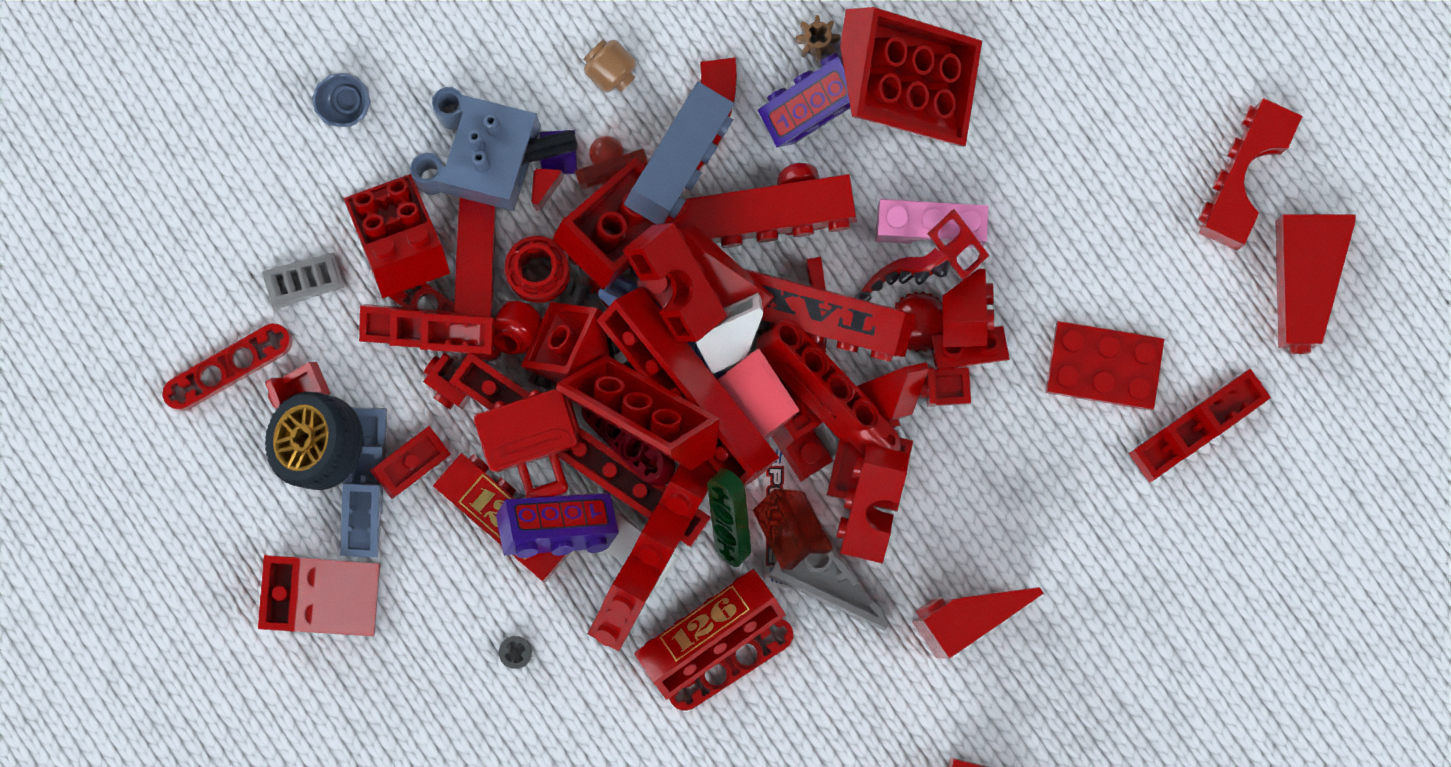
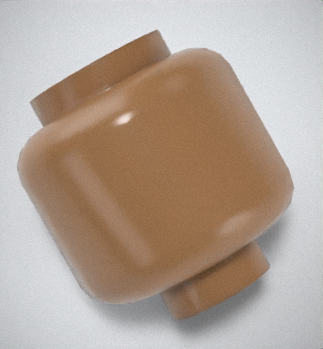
M602 39L583 58L587 62L584 66V73L605 93L611 92L615 88L622 92L636 78L631 73L636 67V60L617 40L606 42Z

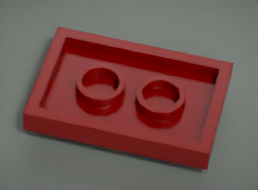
M1057 321L1045 393L1152 411L1155 407L1165 339Z

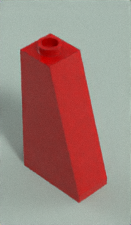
M1283 214L1275 220L1278 348H1289V354L1311 353V348L1323 344L1354 230L1356 214Z

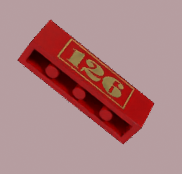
M461 453L433 484V487L502 546L496 514L505 499H515L513 495L517 490L502 477L496 482L487 475L488 465L474 453L470 458ZM552 552L538 553L529 558L513 556L541 581L546 582L569 554L556 556Z
M753 568L745 575L738 577L721 592L708 598L694 611L677 620L674 625L660 635L647 641L643 647L634 652V655L654 685L667 700L785 617L786 614Z

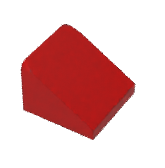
M538 168L534 170L531 203L535 210H542L562 182L564 175L561 170Z

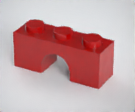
M674 223L653 224L622 250L640 281L662 280L666 275L669 277L673 286L672 298L659 313L676 342H698L727 317L721 305V298L709 285L703 274L702 265L691 254L681 230Z
M866 444L864 456H856L851 476L857 479L856 487H848L844 508L850 509L848 518H840L836 538L842 539L840 554L883 564L891 535L894 514L879 511L872 506V503L880 500L899 503L908 471L909 453Z

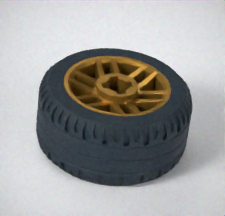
M318 392L298 393L283 401V404H280L279 408L273 413L265 436L266 456L273 472L290 485L312 490L330 489L344 482L349 477V474H352L361 457L364 437H362V425H360L361 421L358 415L345 401Z

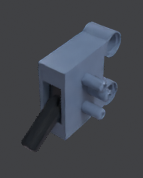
M444 87L434 94L432 107L439 123L443 127L451 130L457 129L446 166H443L441 160L436 155L422 153L413 159L410 171L418 188L427 195L444 193L514 211L529 163L576 151L578 144L572 130L538 138L541 124L537 113L465 96L453 87ZM449 104L459 105L452 113L443 112L444 108ZM426 170H437L434 177L430 179L421 178Z

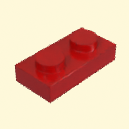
M428 426L370 471L390 498L393 499L450 456L451 453L432 428Z

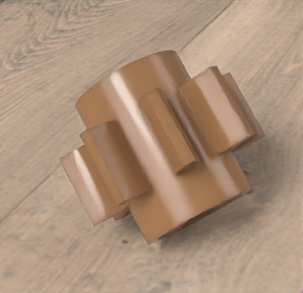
M816 15L815 21L810 25L804 21L801 22V29L805 35L796 36L795 43L804 44L803 58L811 54L815 56L817 63H820L821 55L825 53L832 55L835 53L834 47L830 44L840 42V35L832 34L831 32L834 26L833 20L826 24L820 22L819 15ZM812 34L816 37L823 34L824 42L817 41L815 44L811 43Z

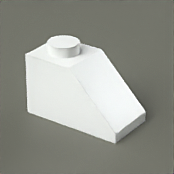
M759 293L723 308L727 317L698 342H695L712 374L720 370L729 371L747 357L763 316L762 299Z

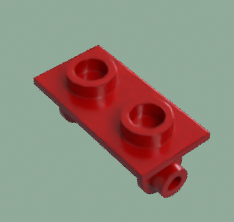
M1003 326L994 327V331H987V346L943 347V334L932 336L933 360L938 370L1010 360Z

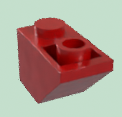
M977 269L942 296L943 347L987 346V331H994V309H987V305H994L993 283H986V269Z

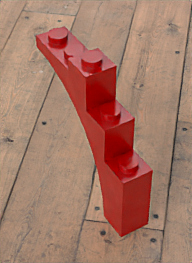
M708 460L693 470H689L682 465L678 466L658 505L639 535L630 555L612 583L587 633L597 639L599 643L609 646L618 652L620 651L675 549L708 493L707 483L717 473Z

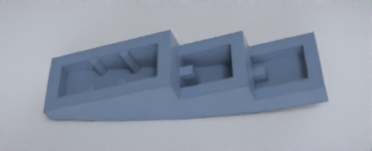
M352 407L361 421L360 425H362V437H364V440L362 441L363 446L359 462L356 464V468L353 469L352 474H349V477L345 479L342 487L340 556L377 558L383 487L370 470L385 459L387 408Z

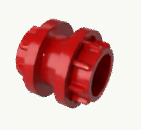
M529 236L515 243L506 256L504 268L507 281L513 291L523 300L536 304L547 303L558 298L567 288L571 272L564 250L554 240L544 236ZM545 258L551 261L552 271L546 279L538 282H531L525 279L524 268L531 260Z

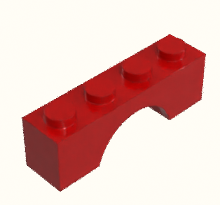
M1265 98L1255 107L1249 106L1241 122V125L1246 127L1241 139L1235 137L1227 153V157L1231 158V162L1226 171L1223 169L1219 171L1212 186V189L1217 190L1212 203L1206 201L1199 214L1198 221L1202 222V226L1198 233L1237 251L1245 245L1259 214L1249 201L1245 191L1244 181L1247 168L1258 157L1281 155L1291 144L1303 117L1302 115Z

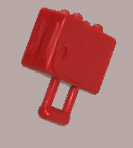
M556 389L544 393L532 390L528 398L510 404L497 401L493 409L474 416L475 426L491 471L498 473L517 467L526 498L553 497L567 492L568 484L565 480L558 453L577 448L580 445L578 435L581 434L571 399L566 398L565 395ZM549 457L556 481L533 488L526 464Z

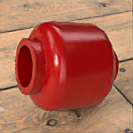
M509 301L503 304L494 319V343L496 347L506 354H524L534 342L542 321L539 313L530 304L525 302Z

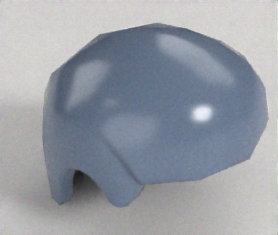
M347 73L328 75L317 84L312 96L315 113L329 126L350 127L356 125L367 115L371 103L367 86L357 76Z

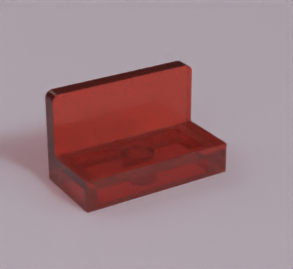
M774 489L752 510L782 570H793L810 553L828 554L833 550L803 491Z

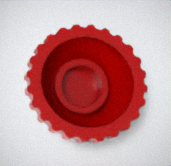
M924 291L921 293H908L906 297H901L900 301L895 303V309L916 314L907 348L909 351L927 352V350H934L932 336L943 334V305L939 301L940 299L934 297L931 293L926 294Z

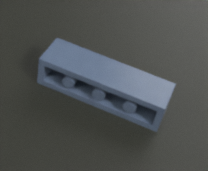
M697 81L623 205L655 224H663L668 215L675 219L686 201L680 197L684 188L691 192L702 172L696 169L700 161L707 165L718 147L712 143L716 134L723 138L734 119L730 118L728 114L735 103Z

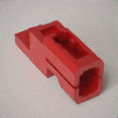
M778 376L800 411L771 437L800 482L829 465L833 462V459L814 432L823 422Z

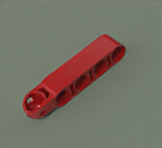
M783 319L758 337L756 348L760 349L774 372L840 440L852 443L863 456L866 444L896 451L900 450V438L897 431L879 414L878 409L871 400L797 323L790 319ZM888 436L893 439V445L888 442Z

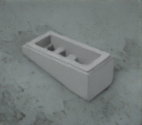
M335 253L262 272L271 304L276 309L345 288ZM325 264L331 282L326 284L320 270V266ZM312 269L317 286L310 287L306 270ZM297 273L302 286V290L296 291L291 276ZM278 279H284L288 294H281Z

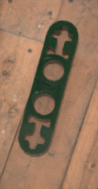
M721 468L707 483L714 546L718 555L727 564L739 567L751 554L746 492L744 484L736 474L726 468Z

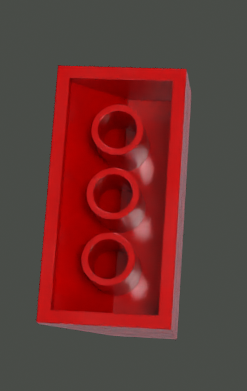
M608 355L601 357L557 383L556 390L579 406L689 470H693L715 456L720 421L718 417Z

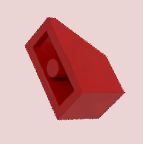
M927 362L906 366L860 384L857 387L876 406L879 414L893 428L901 426L899 419L913 414L929 367Z

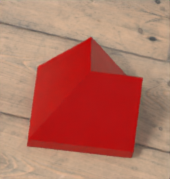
M550 302L534 342L529 347L521 367L558 383L605 355L610 356L606 332L596 321L602 315V311L593 307Z

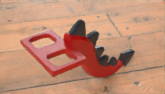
M953 209L927 233L938 249L934 248L923 257H905L889 263L874 274L861 292L856 294L854 298L870 301L872 299L871 293L873 291H880L885 281L888 285H893L898 278L900 284H905L912 278H915V282L921 285L931 275H936L940 278L946 276L950 266L964 280L989 257V254L957 211ZM954 219L960 228V232L951 242L944 245L938 237V231L948 221ZM972 244L979 253L978 259L967 269L963 270L957 262V256Z

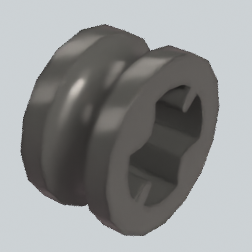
M511 636L506 638L500 645L499 657L506 667L511 669L525 667L532 658L533 649L531 644L523 637ZM512 642H516V646H519L521 643L525 647V651L521 654L523 660L519 663H516V659H512L511 662L507 659L506 654L510 652L508 645Z

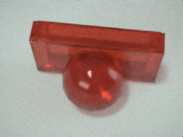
M607 135L595 139L589 149V159L593 165L575 171L580 188L585 190L606 183L607 179H611L635 157L646 167L648 162L644 149L624 154L621 142L615 137Z

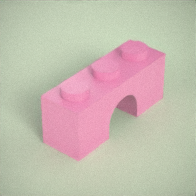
M880 199L877 206L875 242L911 244L913 241L931 240L927 233L954 209L984 247L987 242L989 206ZM954 219L948 221L938 231L940 240L947 244L960 232V228Z

